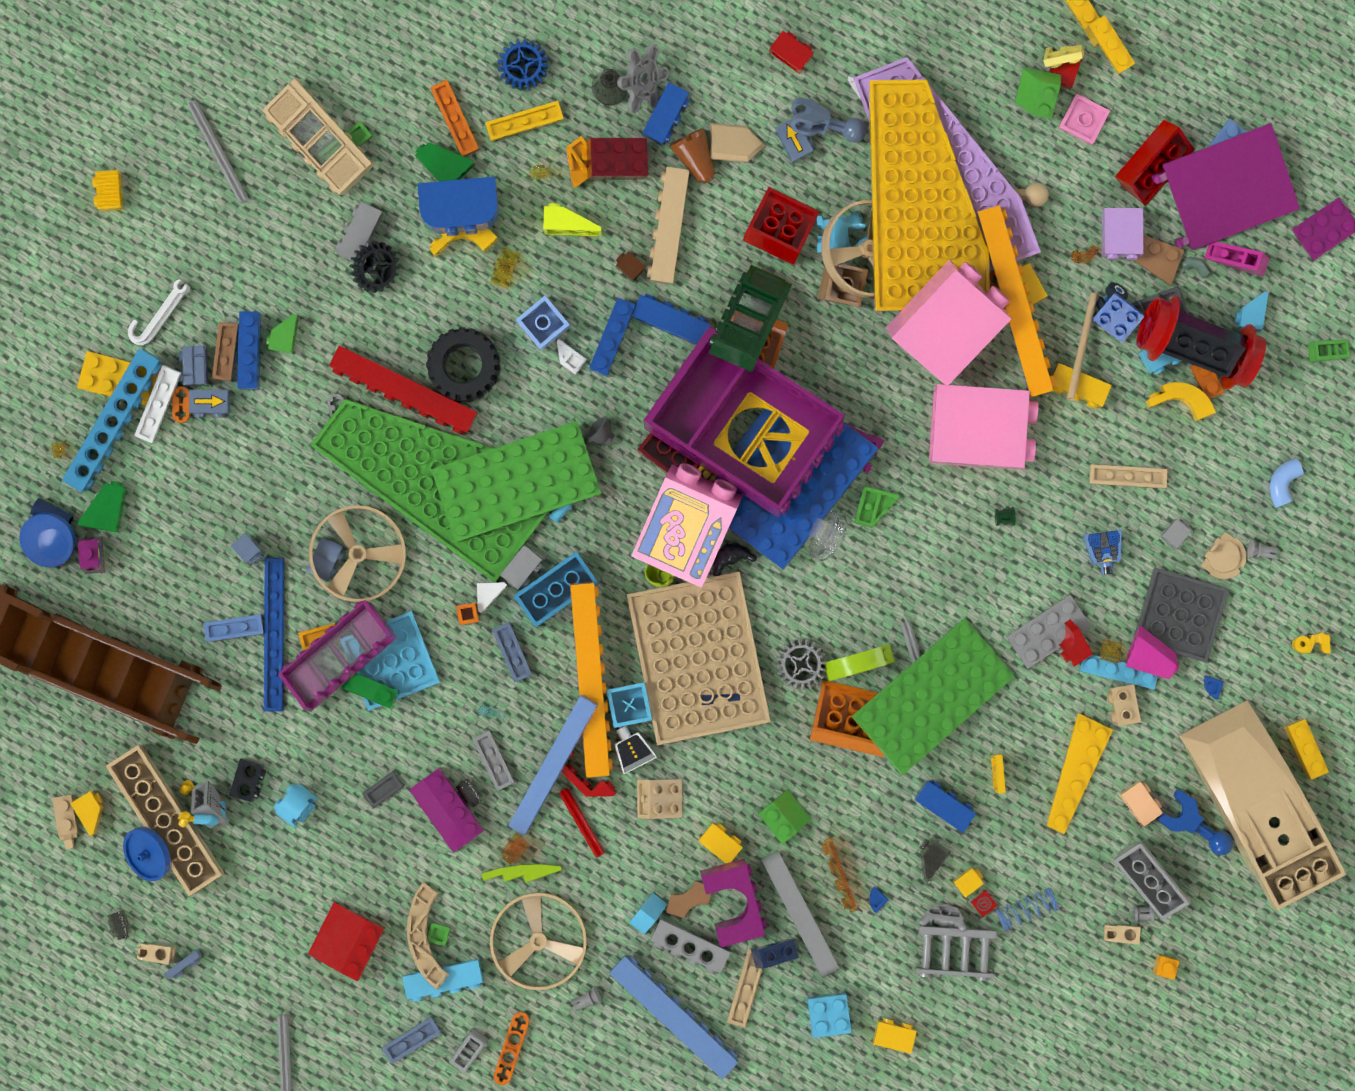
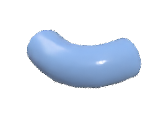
M1297 458L1279 466L1271 477L1269 490L1275 508L1293 501L1289 492V484L1292 480L1304 475L1302 466Z

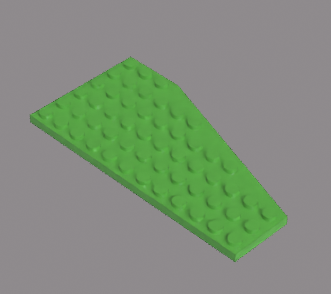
M344 399L311 443L313 448L494 583H496L500 574L548 513L546 512L455 542L431 469L494 448Z

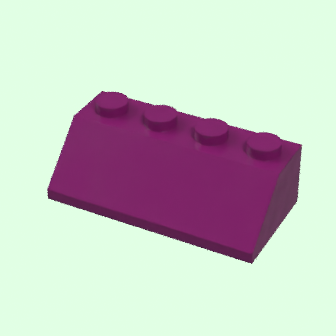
M438 768L409 789L452 852H455L484 831L479 821L441 768Z

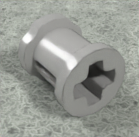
M1133 905L1134 923L1138 921L1154 922V910L1150 905L1149 907Z

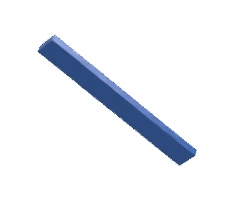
M265 558L264 711H284V682L278 675L284 667V558Z

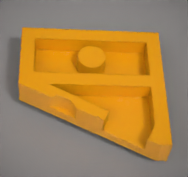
M582 136L566 147L571 182L574 189L588 179L587 143Z

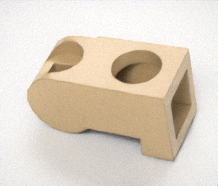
M1105 924L1104 940L1140 945L1141 927L1137 925Z
M139 943L137 959L170 965L175 961L176 946Z

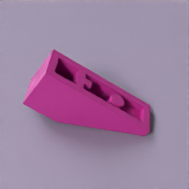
M1216 241L1209 244L1204 257L1207 260L1264 277L1269 258L1263 252Z

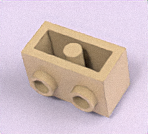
M1134 684L1109 688L1107 701L1108 704H1112L1113 711L1110 712L1112 723H1115L1116 726L1140 723L1141 719Z

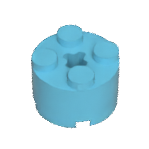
M291 784L285 792L287 795L283 800L277 801L274 809L276 810V815L293 828H297L298 825L296 823L298 821L303 823L316 805L313 802L314 800L318 802V797L301 784L296 786Z

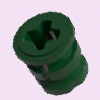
M1011 507V510H1007V508L1002 510L995 509L996 526L1000 524L1008 525V523L1015 526L1016 516L1014 507Z

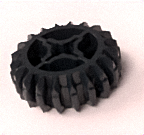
M373 241L372 243L366 242L365 246L359 245L360 251H354L356 257L350 258L354 261L353 264L349 265L350 268L354 269L350 272L352 276H355L353 281L358 283L357 286L359 288H364V291L376 293L377 290L383 292L384 287L390 288L389 282L395 283L393 277L399 276L396 273V269H400V266L396 265L400 261L399 258L395 257L397 253L391 251L392 247L386 246L384 242ZM376 252H380L385 260H379ZM365 273L370 274L374 281L370 282L365 277Z

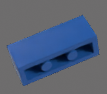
M668 82L642 132V136L661 146L665 142L669 143L673 135L670 132L672 127L679 124L682 117L679 114L682 108L686 110L690 102L688 98L689 92Z
M934 780L931 783L926 781L914 800L964 833L976 815L972 811L974 808L965 801L963 804L958 802V797L952 792L948 791L947 794L941 790L942 786Z

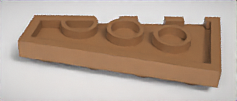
M1143 235V255L1133 261L1171 286L1184 250Z

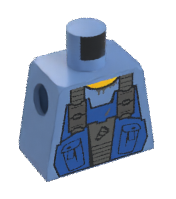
M1121 530L1083 535L1091 565L1100 564L1102 575L1113 574L1112 562L1121 561Z

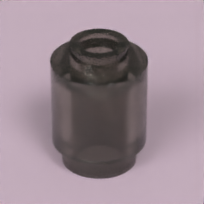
M469 778L456 786L457 793L467 807L471 805L474 808L482 802V793Z
M123 910L108 915L109 920L107 921L112 937H117L118 940L129 937L128 933L132 931L127 915H124Z

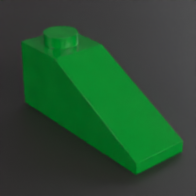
M358 673L341 686L343 689L389 709H393L400 692Z

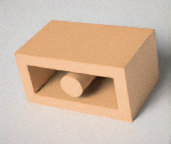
M1137 781L1119 795L1140 825L1146 826L1162 814L1160 810L1162 805L1156 798L1152 799L1149 794L1151 790L1145 782Z

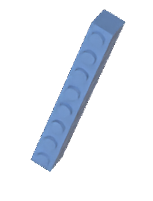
M624 955L611 969L609 974L723 1080L738 1064L736 1059L738 1055L731 1048L726 1050L722 1046L724 1042L717 1035H714V1037L708 1033L709 1028L702 1021L700 1023L693 1019L695 1015L688 1008L684 1010L679 1006L681 1002L674 995L670 997L666 993V987L660 982L656 984L651 979L653 976L646 969L642 971L637 966L639 962L634 957Z

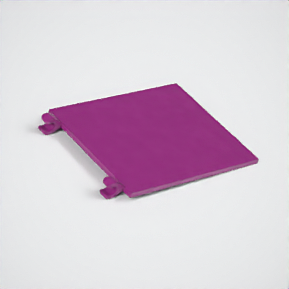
M1272 123L1162 164L1164 172L1152 176V180L1156 184L1168 180L1186 236L1174 240V244L1178 248L1189 244L1191 250L1300 209Z

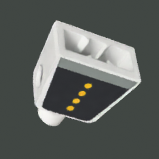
M627 726L616 730L621 741L614 745L624 774L657 758L639 732L631 735Z

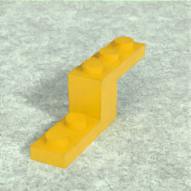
M1065 0L1093 46L1099 45L1118 75L1135 65L1134 60L1106 16L1104 15L1100 18L1089 0Z

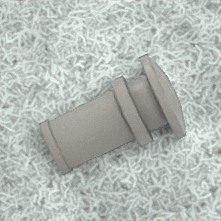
M1253 539L1250 540L1247 547L1248 558H1252L1253 555L1256 558L1260 556L1272 559L1277 558V555H1274V553L1278 554L1277 547L1264 546L1259 542L1255 543Z
M595 986L592 987V992L587 991L585 995L571 1000V1004L575 1005L573 1006L575 1011L589 1005L594 1006L596 1002L599 1005L602 1004L601 995Z

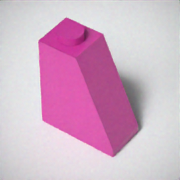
M1138 627L1127 654L1126 667L1171 679L1172 674L1177 673L1179 667L1177 653L1145 628Z

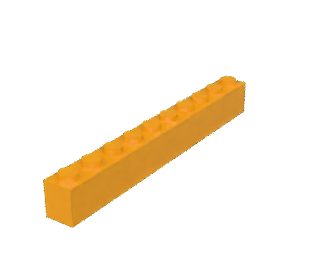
M1000 205L978 211L1000 291L1010 300L1005 308L1011 318L1009 322L1030 395L1034 397L1051 392L1056 383L1053 375L1049 376L1047 370L1051 366L1048 356H1043L1042 350L1045 349L1043 338L1038 339L1037 331H1040L1038 321L1032 318L1031 313L1035 311L1032 301L1028 302L1026 294H1029L1027 283H1022L1021 280L1024 272L1021 264L1017 265L1015 259L1019 255L1016 245H1011L1010 239L1013 238L1011 227L1006 228L1005 220H1008L1005 208L1001 209Z
M594 582L570 584L579 697L584 695L598 704L582 733L585 773L587 778L610 776L609 770H613L612 759H608V751H611L610 739L607 740L606 732H610L609 720L605 721V713H608L607 701L603 700V694H607L606 682H602L605 666L604 663H600V655H603V644H599L598 636H602L601 624L597 625V617H600V606L596 605L595 598H599L598 586H594Z

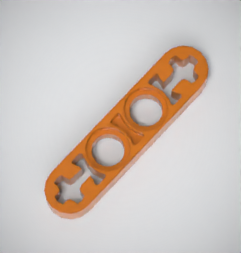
M517 1012L512 1018L494 1072V1080L499 1085L507 1084L512 1077L530 1019L525 1012ZM520 1015H523L526 1021L520 1027V1030H524L523 1033L518 1030H512V1026L517 1027L518 1021L515 1018H519ZM515 1033L520 1036L518 1044L510 1042L509 1037L511 1034ZM506 1052H511L514 1055V1060L510 1063L505 1062L503 1059V1055ZM500 1063L504 1066L512 1067L511 1070L507 1068L505 1075L508 1078H504L503 1081H500V1077L497 1076V1073H501L503 1067H500Z

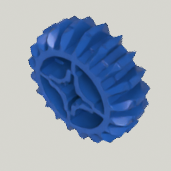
M516 39L517 45L515 46L512 42H509L510 49L505 46L503 47L506 54L499 53V57L504 60H497V64L502 65L498 68V72H504L500 75L501 79L507 78L505 81L506 85L512 81L511 87L513 89L519 84L520 91H522L523 85H526V89L530 90L529 84L531 83L536 88L537 84L535 81L537 80L542 83L543 79L540 75L546 77L547 73L543 70L549 69V65L543 64L548 62V57H543L546 54L545 50L539 52L541 49L539 44L534 48L535 42L533 40L529 45L527 44V39L523 40V44H520V40ZM523 50L532 52L537 59L525 57ZM517 52V60L507 65L511 55ZM521 56L525 63L528 62V64H525V73L521 66L518 67V65H521ZM539 64L535 74L529 77V69ZM509 71L521 72L523 79L514 77Z

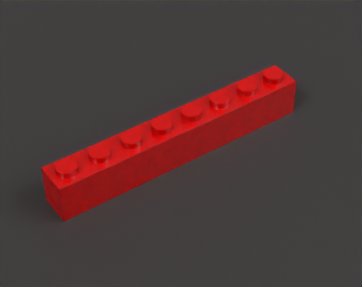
M340 345L329 364V367L333 369L332 373L341 377L345 374L350 377L349 381L357 385L361 382L367 385L366 389L373 393L380 391L384 393V398L392 402L395 399L401 401L402 407L409 410L413 407L419 410V415L427 419L429 416L436 418L435 422L444 427L448 424L453 427L452 431L460 435L469 433L478 415L476 411Z

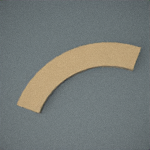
M422 882L411 903L407 919V939L412 958L418 970L428 983L438 990L449 974L441 968L431 952L427 938V921L431 907L439 893Z

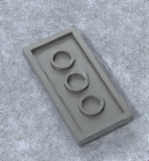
M1069 595L1006 638L1026 668L1029 669L1060 648L1059 644L1062 643L1066 634L1064 623L1069 619L1077 625L1081 633L1092 626L1072 596Z

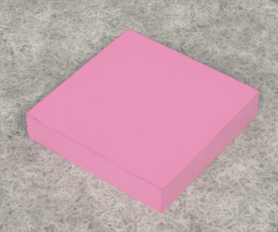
M1076 93L1058 128L1093 145L1110 110Z

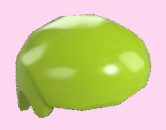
M647 564L644 570L646 579L655 587H666L675 579L674 575L650 564Z

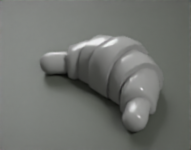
M946 903L934 904L919 921L921 926L934 922V924H939L943 927H948V925L958 927L961 932H965L967 929L959 908Z

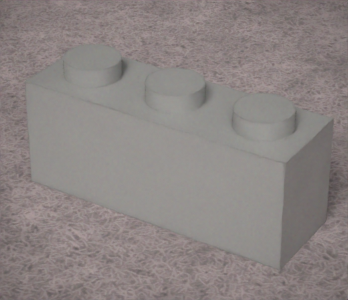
M363 202L355 206L352 213L354 218L351 223H347L344 229L346 234L343 240L340 239L336 246V250H338L337 255L353 263L354 261L350 258L356 257L354 251H360L359 245L365 246L366 242L371 241L383 217L382 211Z

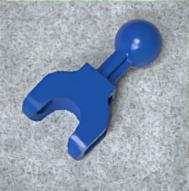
M1176 789L1174 798L1182 805L1181 814L1177 818H1172L1162 813L1156 818L1157 821L1170 831L1181 832L1186 830L1191 834L1197 832L1209 841V848L1216 855L1228 854L1234 845L1232 836L1225 831L1215 832L1202 823L1204 818L1199 815L1196 800L1183 791Z

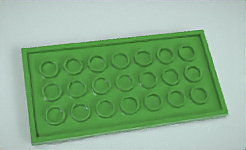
M578 421L431 469L455 542L602 494Z
M964 618L851 717L901 775H904L1015 676L966 618Z

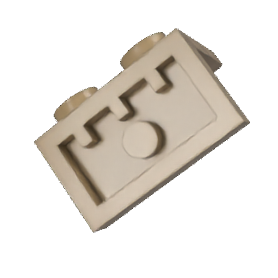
M637 780L638 818H681L682 780Z

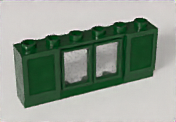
M750 265L748 272H743L739 280L742 284H737L733 294L736 297L731 296L727 305L730 309H725L721 319L724 321H719L715 332L718 334L712 335L709 345H712L709 353L752 372L792 284L786 282L785 279Z

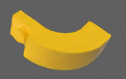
M489 229L477 231V234L471 235L466 234V232H458L457 236H447V233L440 234L442 238H436L430 244L431 248L429 250L437 257L453 241L467 239L474 242L485 253L498 241V238Z
M1173 382L1160 386L1162 394L1159 391L1149 395V400L1145 401L1148 408L1167 400L1182 401L1189 407L1195 421L1216 413L1213 404L1203 391L1193 385L1182 382Z

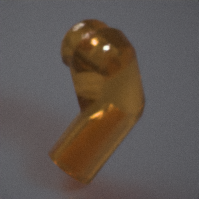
M1091 245L1086 252L1074 250L1071 253V259L1075 263L1087 264L1099 252V249Z

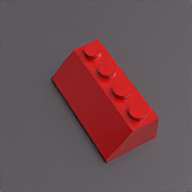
M1163 120L1116 174L1115 178L1126 191L1146 206L1168 181L1165 180L1156 184L1153 182L1152 176L1164 172L1162 164L1191 154L1194 151V147L1180 127Z

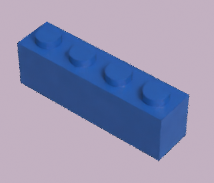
M645 294V296L640 295L632 313V318L695 345L708 327H711V324L708 323L709 320L698 316V318L690 316L691 312L684 309L678 311L673 308L674 305L663 301V303L655 301L656 297Z
M617 298L590 364L589 371L608 377L632 318L635 304Z
M239 311L237 388L240 390H259L261 313Z

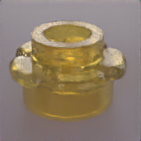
M59 441L51 443L53 458L62 459V455H65L64 445L59 444Z

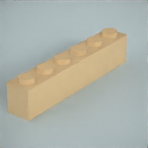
M667 167L666 172L662 171L661 183H664L663 191L659 190L658 202H661V209H657L655 220L659 221L658 228H654L653 239L656 240L655 247H651L650 252L653 264L648 266L647 277H651L650 282L673 285L689 178V170Z

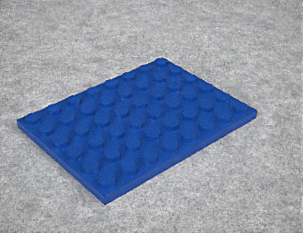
M765 409L732 450L739 459L773 411ZM778 417L769 432L789 434L790 430L786 422L781 417ZM846 423L840 436L834 437V444L829 452L825 451L823 453V460L817 468L813 467L812 476L806 484L802 483L801 492L798 497L791 499V506L785 515L781 514L778 518L736 491V493L743 497L729 528L782 570L787 567L878 451L874 444ZM763 440L775 464L781 462L791 448V442ZM757 447L747 464L755 467H767Z

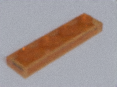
M824 838V843L821 846L824 854H829L831 861L828 862L831 873L835 872L837 880L834 882L837 890H842L844 896L841 899L845 910L848 909L850 913L857 911L832 838Z

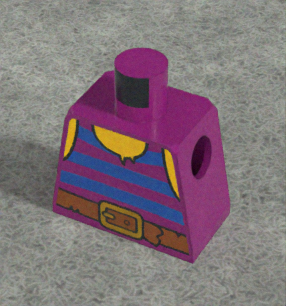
M103 536L86 537L79 540L80 569L85 574L105 573Z

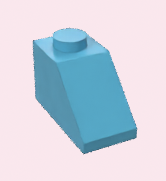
M1263 292L1242 307L1239 312H1236L1234 323H1237L1238 329H1242L1247 324H1252L1256 332L1263 330L1268 292Z

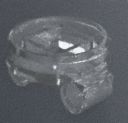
M832 510L824 520L816 519L809 533V539L812 540L810 556L818 558L820 561H826L835 553L847 529V518L845 515H840L838 511Z

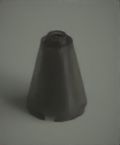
M606 68L595 75L592 81V92L598 102L614 106L626 99L628 95L627 90H622L617 85L618 79L626 76L622 71L615 68Z

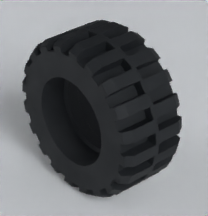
M459 327V329L455 330L450 329L447 333H442L438 336L439 339L432 343V348L428 351V360L426 362L429 379L437 391L457 402H472L475 399H481L487 392L489 393L494 384L497 383L501 370L500 357L493 342L482 332L480 333L472 328L465 329V327ZM460 347H468L476 351L482 362L479 375L467 383L453 380L446 371L447 357L453 350Z

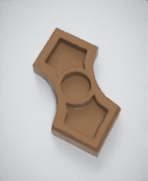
M695 881L687 892L671 894L666 913L684 918L692 907L700 904L708 905L712 893L706 895L703 883Z

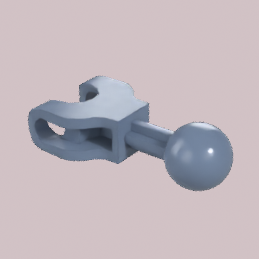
M799 97L792 102L791 109L794 117L791 120V128L796 133L806 136H813L815 134L825 135L826 130L830 129L843 133L845 139L853 143L860 142L866 136V125L858 118H851L844 122L830 118V110L824 109L813 100ZM803 105L806 110L798 109L797 106ZM798 122H803V123H805V124L802 125V126H799V125H797L796 123H798Z

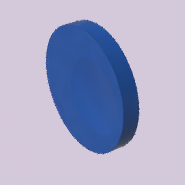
M49 512L35 514L23 524L20 531L19 540L24 554L29 560L39 566L57 567L66 562L74 552L76 545L74 531L70 524L57 514Z
M137 827L127 833L123 842V850L131 869L139 877L147 881H157L169 872L171 858L163 839L155 831L147 827Z

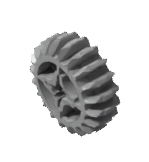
M798 638L797 645H795L794 640H791L792 647L789 648L787 644H784V648L787 650L784 652L780 649L779 653L783 656L782 658L776 657V660L781 661V664H775V667H781L782 669L777 672V675L783 673L784 677L780 680L783 682L788 679L789 681L786 684L788 687L793 682V689L795 690L798 684H801V690H805L804 684H807L808 688L811 689L812 685L810 682L813 681L814 684L818 685L819 682L815 678H824L819 673L820 671L826 672L825 668H821V664L825 665L827 662L821 661V658L826 655L825 653L818 654L822 648L818 647L815 650V642L808 646L809 639H806L805 643L802 644L801 638ZM797 648L807 649L800 658L791 655L790 652ZM811 653L814 654L817 660L816 670L808 664ZM786 658L794 664L791 676L786 671ZM805 658L806 663L804 664H806V667H808L810 670H808L807 668H800L796 673V670L798 668L796 667V662L793 659L801 661ZM801 671H807L813 675L807 680H796L797 675Z

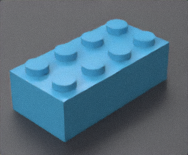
M576 551L515 594L514 598L537 628L572 603L570 584L594 582V586H597L599 583Z

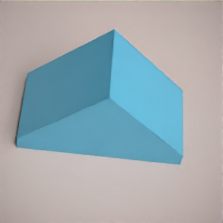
M652 892L629 923L642 934H645L668 904Z

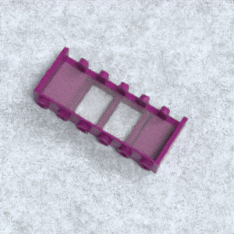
M366 600L360 601L350 613L344 614L335 626L329 627L321 638L315 639L306 651L300 652L292 663L286 664L278 675L301 707L312 712L398 637L371 602Z

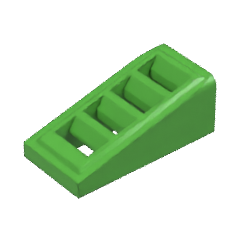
M1348 339L1308 343L1310 362L1350 358ZM1338 344L1342 345V355H1339ZM1331 345H1334L1335 355H1332ZM1323 346H1326L1327 356H1324Z

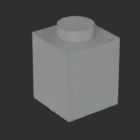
M1174 519L1161 534L1160 538L1173 549H1177L1191 533V530L1188 528L1189 524L1183 519Z

